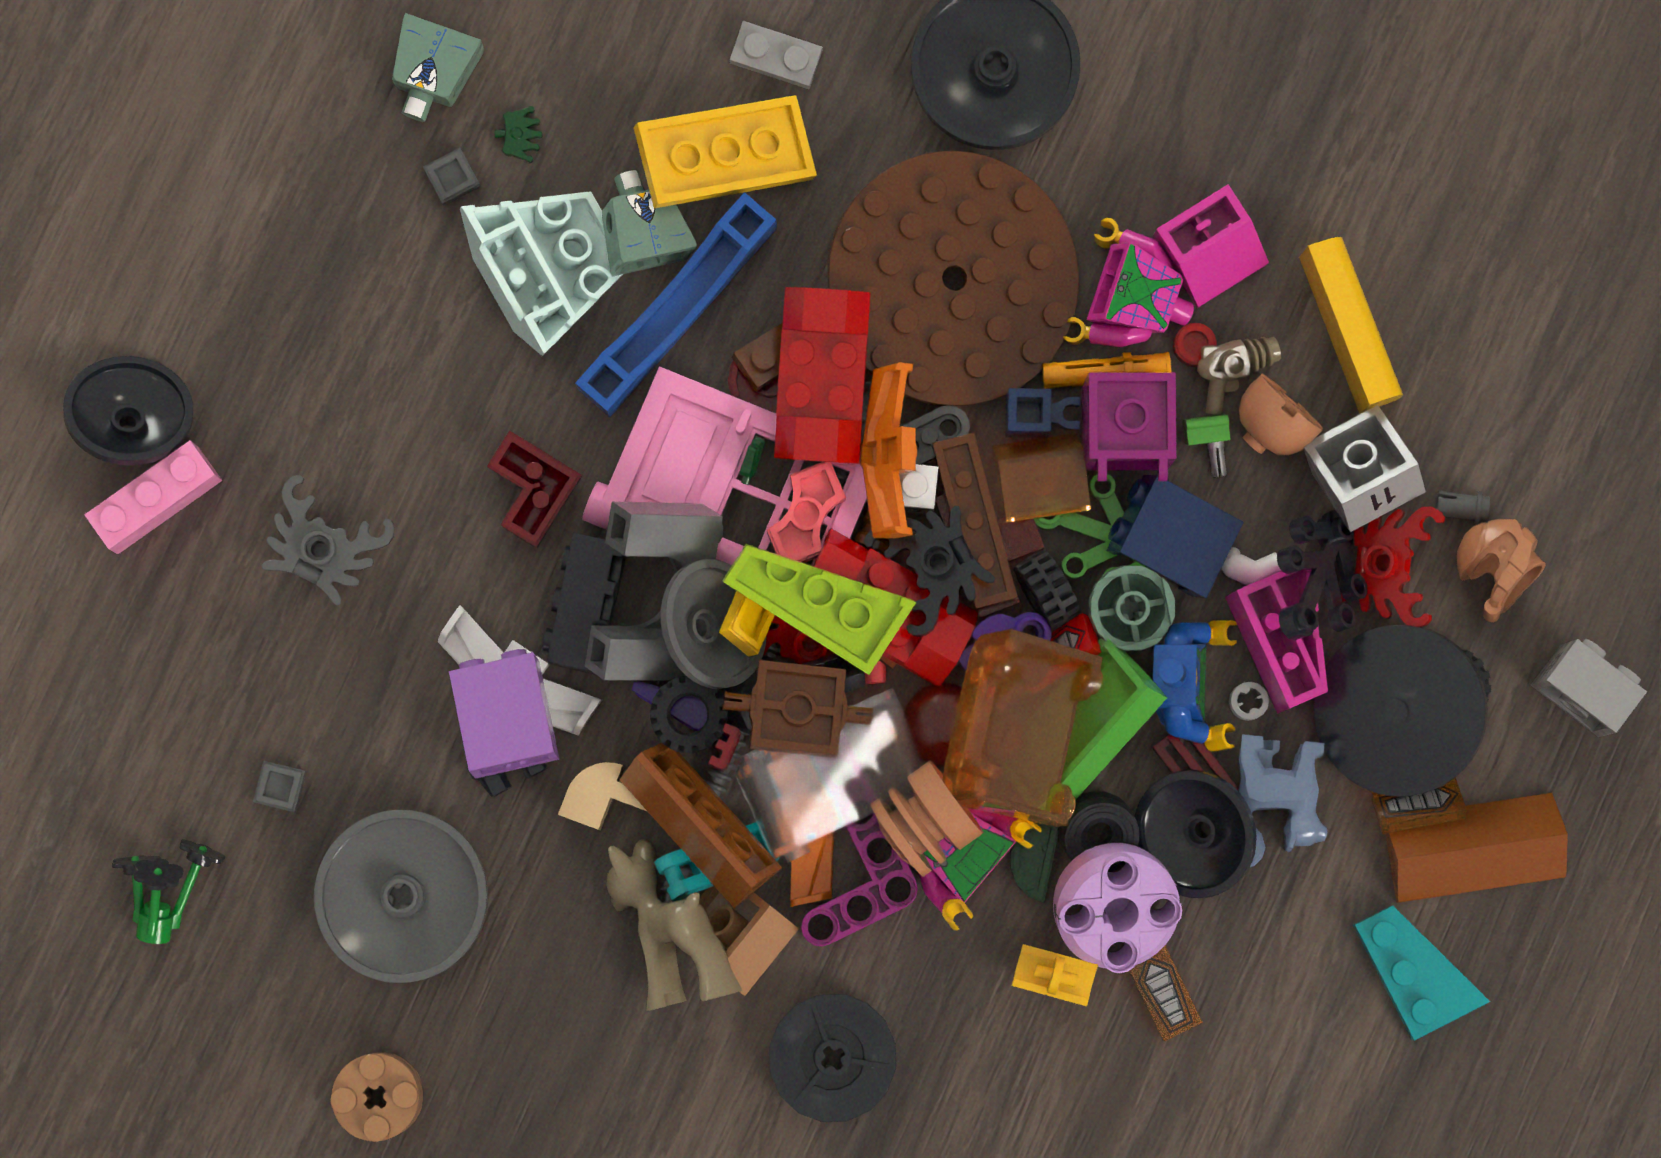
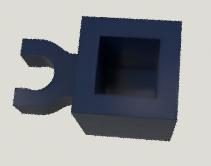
M1009 388L1006 394L1005 437L1048 438L1051 432V425H1057L1066 431H1079L1080 421L1066 420L1063 416V410L1067 407H1079L1080 397H1066L1057 403L1051 402V389Z

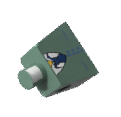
M405 13L392 78L396 88L408 92L401 113L411 119L425 122L432 102L452 107L483 55L484 47L481 39Z
M637 170L617 175L614 181L619 196L610 199L602 210L611 276L686 260L697 247V244L678 206L671 205L654 209L649 189L644 190Z

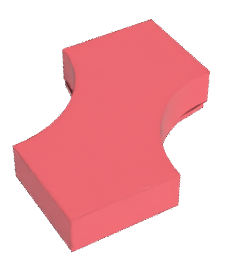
M820 462L790 474L793 487V498L790 508L779 522L767 529V534L775 554L802 563L819 556L822 550L820 540L822 523L835 506L846 501V496L831 462Z

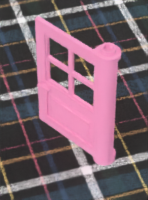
M659 366L610 483L607 485L598 481L595 484L586 504L582 520L607 530L612 501L704 504L722 515L731 491L734 488L776 505L758 547L767 551L770 544L767 529L779 522L784 509L789 510L791 501L788 498L793 489L790 474L800 471L804 460L794 461L780 497L752 485L741 483V481L737 480L747 449L749 445L751 446L755 434L775 442L776 413ZM861 451L860 464L831 462L833 466L850 473L843 487L846 501L838 504L831 518L826 516L822 525L827 526L821 540L822 548L825 536L831 528L850 539L864 507L867 496L863 469L860 466ZM722 537L718 543L716 560L732 565L744 546ZM817 558L813 559L811 566L814 565Z

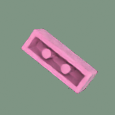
M189 440L87 512L85 517L107 548L119 554L216 486L222 479L200 448Z

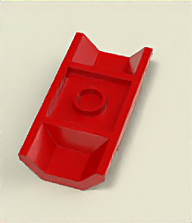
M785 287L774 458L860 464L871 292Z
M832 528L829 529L825 536L823 548L813 565L814 567L915 601L925 599L930 595L928 590H922L918 587L917 574L891 559H886L884 555L872 548L867 549ZM949 597L944 599L941 604L938 622L932 632L926 636H913L908 633L906 628L908 625L920 626L926 621L925 613L913 612L911 610L882 654L884 657L937 687L941 686L956 666L976 627L978 612L961 602L956 614L953 616L948 615L946 609Z

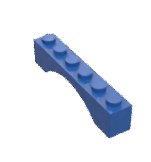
M744 192L716 223L693 256L662 293L623 334L599 355L576 381L575 384L578 391L610 418L776 231L777 220Z

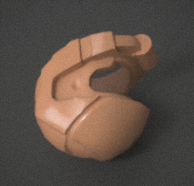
M1515 519L1489 520L1488 523L1484 522L1473 526L1464 534L1457 550V568L1462 581L1476 579L1485 573L1491 574L1494 577L1495 585L1490 599L1484 604L1483 617L1488 622H1496L1500 618V614L1505 613L1515 603L1523 592L1539 577L1546 566V563L1534 552L1538 543L1537 538L1527 527L1523 528L1522 524L1518 523Z

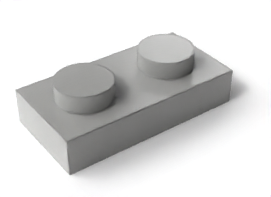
M743 21L730 57V64L810 89L823 47Z

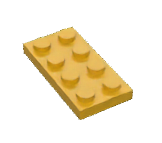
M796 95L638 122L633 127L654 209L810 181L817 176Z

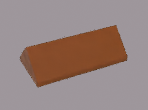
M663 743L642 751L635 757L620 778L623 785L686 853L690 860L702 871L733 908H736L782 868L679 752L668 748Z
M1553 793L1447 808L1445 812L1383 818L1396 903L1566 877L1568 833Z

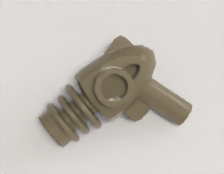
M1263 336L1259 340L1253 339L1251 341L1250 339H1244L1243 342L1241 339L1218 346L1202 347L1197 372L1202 378L1209 380L1206 413L1222 415L1225 392L1236 391L1239 388L1238 379L1249 376L1250 371L1257 373L1259 368L1263 369L1265 365L1272 366L1274 362L1280 361V346L1275 337L1266 338Z

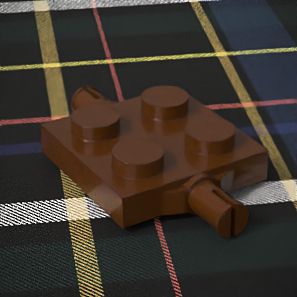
M759 660L756 685L751 695L727 691L724 694L723 710L749 712L752 725L750 749L837 758L840 733L845 724L854 723L871 726L873 719V707L866 708L847 705L848 702L844 692L846 669Z

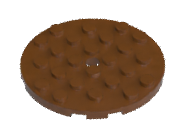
M939 151L922 154L902 161L878 175L857 194L843 213L833 235L827 259L828 289L871 292L866 371L872 376L873 369L899 362L913 364L912 372L907 373L904 396L932 405L968 406L1002 397L1007 394L1009 388H1019L1030 381L1043 369L1042 363H1049L1064 341L1063 336L1067 335L1071 323L1067 322V320L1074 317L1078 300L1079 271L1076 251L1069 229L1055 204L1034 181L1019 170L997 159L972 152ZM946 268H959L963 274L964 285L959 290L953 291L944 285L942 275Z

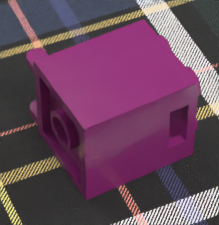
M1089 372L1081 387L1082 471H1097V481H1107V471H1158V481H1167L1168 469L1176 460V373Z

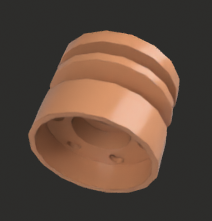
M931 760L907 777L914 793L912 798L908 800L895 787L888 790L897 809L892 811L880 797L870 804L877 817L879 828L897 855L915 868L922 877L933 870L923 854L925 851L928 850L940 864L947 860L939 843L944 837L961 850L983 834L980 825L966 804Z

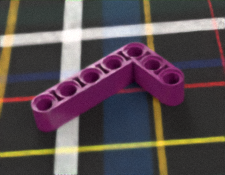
M843 730L840 733L837 758L811 757L872 881L812 909L805 915L801 926L803 936L812 945L821 947L834 943L907 907L916 898L918 890L916 880L907 862L903 861L892 847L891 856L886 862L875 863L868 857L867 846L870 841L877 838L886 840L879 828L874 811L871 820L865 824H856L848 816V807L852 802L864 800L871 804L876 798ZM840 761L850 764L854 771L852 781L843 786L833 783L829 776L831 766ZM902 877L909 883L910 894L904 901L894 902L886 895V884L891 878ZM858 895L866 897L872 906L869 917L862 921L852 919L847 913V903L852 897ZM818 914L828 916L833 923L831 935L823 940L813 938L808 931L810 919Z

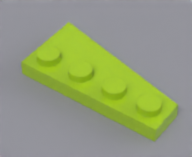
M745 544L722 580L733 589L868 675L916 604L915 600Z

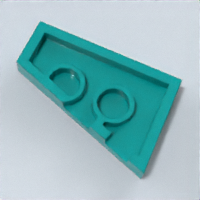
M1389 906L1353 924L1412 1040L1415 1041L1490 1002L1394 906Z

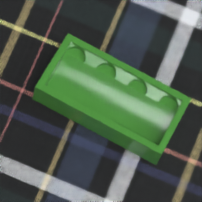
M1101 638L1098 641L1101 653L1073 670L1023 725L1022 728L1026 734V745L1022 753L1011 761H998L1005 767L1004 774L1034 814L1054 823L1168 698L1146 672L1124 650L1117 648V645L1109 639L1105 641Z

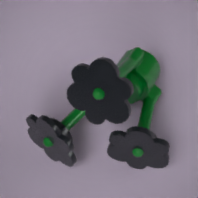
M185 839L181 840L179 848L188 852L186 858L192 862V865L173 911H170L169 904L160 902L161 890H165L168 887H176L179 884V879L183 876V868L181 866L169 864L166 859H161L160 856L139 855L114 859L112 868H123L124 875H132L134 897L132 921L137 923V939L151 944L169 942L172 929L180 928L183 910L201 866L210 867L212 862L221 864L225 860V855L212 850L206 845L196 844ZM142 883L151 890L150 901L145 904Z

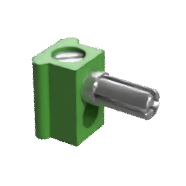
M1222 414L1182 419L1185 444L1189 446L1207 443L1212 476L1219 477V473L1220 477L1225 476L1227 473L1223 447L1224 441L1231 440L1228 415ZM1217 456H1218V464H1219V473H1218V465H1217Z

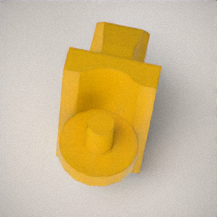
M1022 944L1011 986L1087 1006L1098 964Z

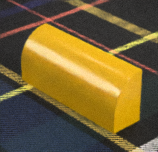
M1342 237L1330 238L1308 245L1299 259L1359 414L1377 405L1380 407L1400 399L1403 396L1402 390Z

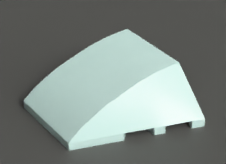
M591 191L540 197L539 200L517 203L503 201L499 205L482 207L468 205L461 206L460 208L472 258L513 332L542 356L622 276H611L602 210Z

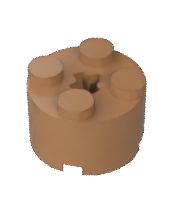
M385 1052L370 1053L349 1062L338 1074L331 1095V1105L340 1125L351 1135L362 1140L374 1142L390 1139L407 1130L420 1114L423 1102L422 1083L416 1069L401 1056ZM384 1087L386 1092L383 1098L387 1102L386 1105L380 1103L373 1106L370 1103L372 1095L369 1089L375 1090Z

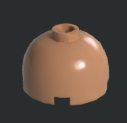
M1261 374L1250 384L1240 401L1238 408L1239 419L1247 430L1243 439L1260 454L1266 449L1276 455H1293L1301 452L1305 446L1318 437L1323 431V427L1299 402L1298 404L1285 394L1287 392L1264 374Z

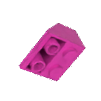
M1229 184L1157 228L1152 239L1159 242L1172 261L1173 270L1182 275V286L1197 308L1269 264L1253 222Z

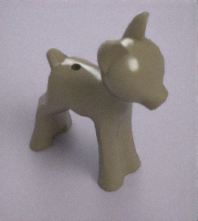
M647 839L639 840L634 847L631 857H628L620 848L610 846L608 853L612 867L608 872L606 880L607 890L611 896L610 902L617 911H624L631 906L638 911V934L644 953L647 975L646 1011L687 1001L680 980L675 944L691 956L696 964L699 976L700 1002L743 991L731 969L723 943L714 934L707 913L699 903L700 894L694 892L686 900L661 903L657 894L658 884L654 864L656 861V851L652 843Z

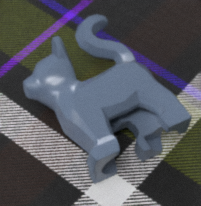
M1242 734L1237 761L1241 778L1238 792L1248 804L1251 813L1256 810H1285L1289 812L1283 829L1285 851L1291 852L1294 846H1311L1314 843L1325 841L1328 832L1327 827L1319 820L1316 813L1319 788L1315 774V759L1323 756L1324 743L1305 741L1304 744H1300L1295 754L1292 770L1275 769L1272 765V757L1280 749L1279 740H1263V736ZM1257 828L1256 850L1250 867L1255 866L1263 858L1266 848L1262 833Z

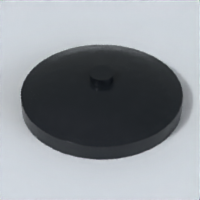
M940 0L927 14L915 37L911 57L912 83L919 104L925 114L949 137L978 149H1012L1031 143L1045 135L1061 120L1068 110L1079 82V46L1069 21L1051 0Z
M1398 624L1378 627L1363 632L1345 643L1327 663L1325 670L1328 692L1314 699L1316 731L1320 743H1324V751L1328 758L1344 776L1355 784L1369 791L1388 796L1419 795L1435 790L1453 780L1469 765L1482 743L1487 725L1488 706L1486 692L1481 676L1471 659L1447 637L1433 630L1411 625Z

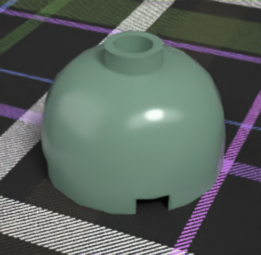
M1120 566L1106 572L1095 583L1089 597V618L1094 631L1103 640H1111L1117 645V648L1122 650H1144L1157 644L1166 634L1169 626L1172 625L1175 618V598L1169 584L1156 572L1143 566Z

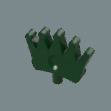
M533 106L515 112L504 113L506 129H495V138H505L502 149L504 155L508 157L513 156L529 163L533 162L532 156H527L524 152L539 151L540 147L538 144H533L528 140L543 137L541 131L528 129L534 125H540L538 118L526 117L529 113H534Z
M756 436L751 446L749 445L739 475L743 476L741 483L749 485L751 478L755 477L765 442L760 437Z

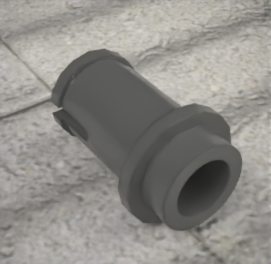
M1438 490L1436 509L1440 510L1447 518L1473 520V525H1478L1479 521H1488L1490 497L1482 496V491H1477L1476 495Z

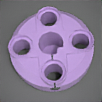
M1126 843L1102 844L1082 852L1067 865L1060 875L1053 897L1055 923L1067 947L1081 960L1098 964V967L1107 968L1114 973L1128 972L1135 965L1157 954L1171 938L1182 916V906L1178 890L1166 867L1146 850ZM1125 861L1124 867L1118 872H1108L1109 867L1113 863ZM1168 899L1162 908L1157 910L1150 909L1155 901ZM1072 905H1083L1077 914H1065ZM1125 942V945L1119 951L1108 952V949L1114 943Z

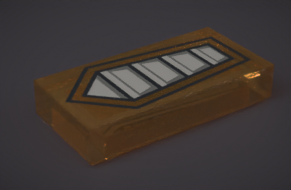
M1456 777L1435 790L1414 796H1388L1372 792V804L1382 834L1466 819L1467 809Z
M1166 946L1150 959L1135 965L1134 968L1129 970L1163 1041L1169 1040L1203 1023Z

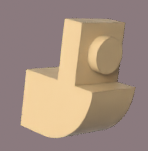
M605 762L587 767L572 780L558 815L601 831L612 799L644 811L647 810L623 783L619 782L624 766Z

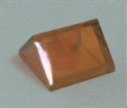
M1076 433L992 446L1006 523L1090 510L1084 449Z

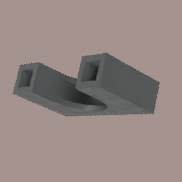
M612 501L605 543L624 556L668 557L675 574L689 563L704 559L716 560L718 543L723 536V516L704 504ZM661 611L654 618L639 625H591L585 667L601 679L672 680L677 677L686 676L672 659L665 644L661 628Z

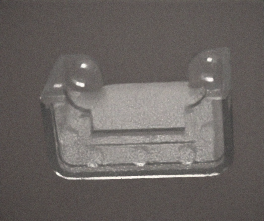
M893 688L853 705L866 708L873 707L872 725L846 723L840 733L837 758L755 749L739 757L731 766L771 855L775 860L785 856L789 863L810 853L811 850L808 844L816 839L873 814L874 811L870 804L879 797L888 806L895 805L888 793V790L893 787L899 790L908 800L914 796L907 777L923 766L902 706Z

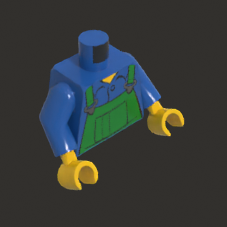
M1212 620L1209 623H1175L1169 627L1164 644L1154 645L1153 681L1168 697L1156 710L1161 724L1165 725V730L1174 737L1200 744L1205 743L1207 749L1213 752L1232 749L1235 745L1229 744L1225 738V733L1235 732V727L1232 724L1225 723L1208 726L1205 723V643L1215 646L1235 645L1237 640L1228 639L1227 629L1230 625H1237V623L1233 620Z

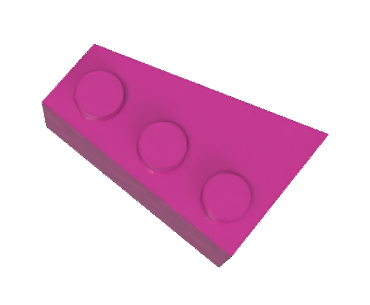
M1300 570L1291 574H1285L1280 571L1238 589L1225 597L1277 714L1328 692L1322 638L1319 637V628L1314 629L1310 636L1298 640H1290L1284 635L1279 624L1280 611L1284 607L1299 603L1312 570ZM1317 603V606H1316V608H1315L1316 612L1319 611L1318 603Z

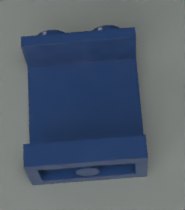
M1143 475L1142 479L1136 480L1129 490L1127 501L1130 503L1123 517H1119L1110 529L1108 539L1111 542L1106 551L1113 555L1126 556L1179 585L1178 590L1191 597L1207 598L1244 522L1169 481H1158V475Z

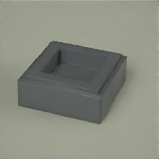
M460 147L423 166L443 206L481 187Z
M263 761L253 802L296 813L307 771Z

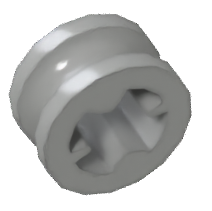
M1244 682L1235 687L1230 693L1229 708L1233 715L1241 720H1255L1268 709V693L1258 683ZM1250 690H1253L1258 694L1255 700L1260 699V705L1258 709L1251 708L1246 713L1239 708L1243 703L1237 702L1238 695H1245Z

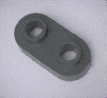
M951 405L941 406L903 425V427L916 428V443L918 445L916 464L923 465L935 459L932 443L969 434L970 422L963 410ZM943 422H952L956 426V432L951 436L942 434L940 425Z

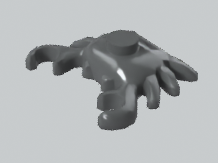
M300 475L292 476L284 483L281 491L284 504L291 515V527L287 526L284 517L280 513L274 516L276 527L285 538L286 543L284 544L270 536L266 539L270 547L283 555L285 559L265 561L261 565L262 569L295 574L321 588L328 595L332 603L340 605L341 597L332 583L338 582L345 586H358L360 581L356 577L345 574V572L349 570L361 571L372 567L374 564L373 559L355 560L354 558L359 553L381 549L389 545L394 538L395 527L392 520L386 518L383 521L385 526L384 534L381 537L375 538L369 533L370 525L363 521L360 524L356 539L348 541L346 531L343 528L333 529L325 525L324 520L320 517L312 521L306 520V514L316 499L313 495H308L304 500L295 499L293 490L297 485L303 484L304 478Z

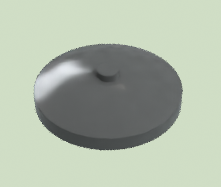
M390 810L376 813L361 819L347 828L338 836L326 852L320 864L314 887V908L317 922L331 950L340 960L356 972L369 978L389 983H408L425 980L446 971L456 964L476 941L482 929L488 907L486 874L482 862L471 843L455 827L444 820L413 810Z

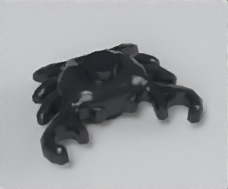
M955 505L951 509L949 528L944 525L937 514L929 510L926 512V516L933 529L927 528L917 520L906 518L907 527L912 528L917 534L901 538H886L890 544L888 549L884 551L885 558L889 560L900 552L909 550L910 555L906 563L909 567L914 568L918 576V587L930 592L927 598L916 601L912 608L913 612L925 613L926 621L920 626L908 625L906 628L910 635L926 636L932 632L938 622L941 604L948 597L947 614L951 616L956 614L960 604L961 588H964L969 601H975L976 593L971 576L975 575L986 583H994L995 577L975 560L964 539L959 506ZM871 530L866 535L864 544L868 549L873 548L875 541L879 538H874Z

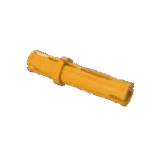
M1124 352L1120 357L1042 363L1044 389L1082 386L1089 372L1171 373L1169 352L1149 355H1131V352Z

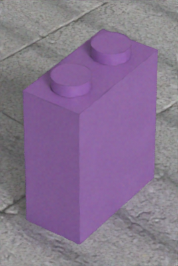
M525 649L511 650L501 654V660L485 663L484 659H472L460 663V669L449 671L468 770L475 779L559 760L540 662L533 652L527 653Z

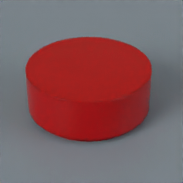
M1187 324L1178 331L1174 338V353L1183 364L1198 367L1202 347L1217 346L1216 337L1213 331L1204 324Z

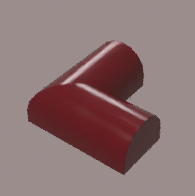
M509 430L487 467L520 487L522 491L500 525L521 540L538 548L582 475Z

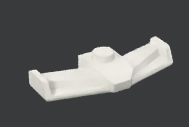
M459 605L449 619L438 639V643L458 665L472 659H484L485 663L501 660V654H503V651L461 605ZM512 640L505 651L525 649L527 653H531L514 640ZM536 656L540 662L543 675L549 664ZM543 679L553 727L579 736L602 700Z

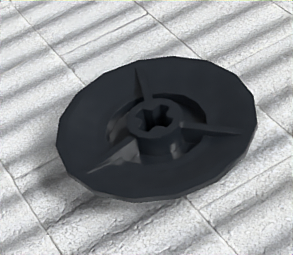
M818 994L796 1004L778 1023L769 1046L770 1074L779 1095L799 1114L820 1122L849 1121L871 1111L888 1092L896 1071V1043L886 1020L867 1002L846 994ZM828 1046L833 1050L841 1048L843 1051L838 1057L841 1064L837 1068H834L831 1064L822 1066L821 1061L825 1058L823 1050Z

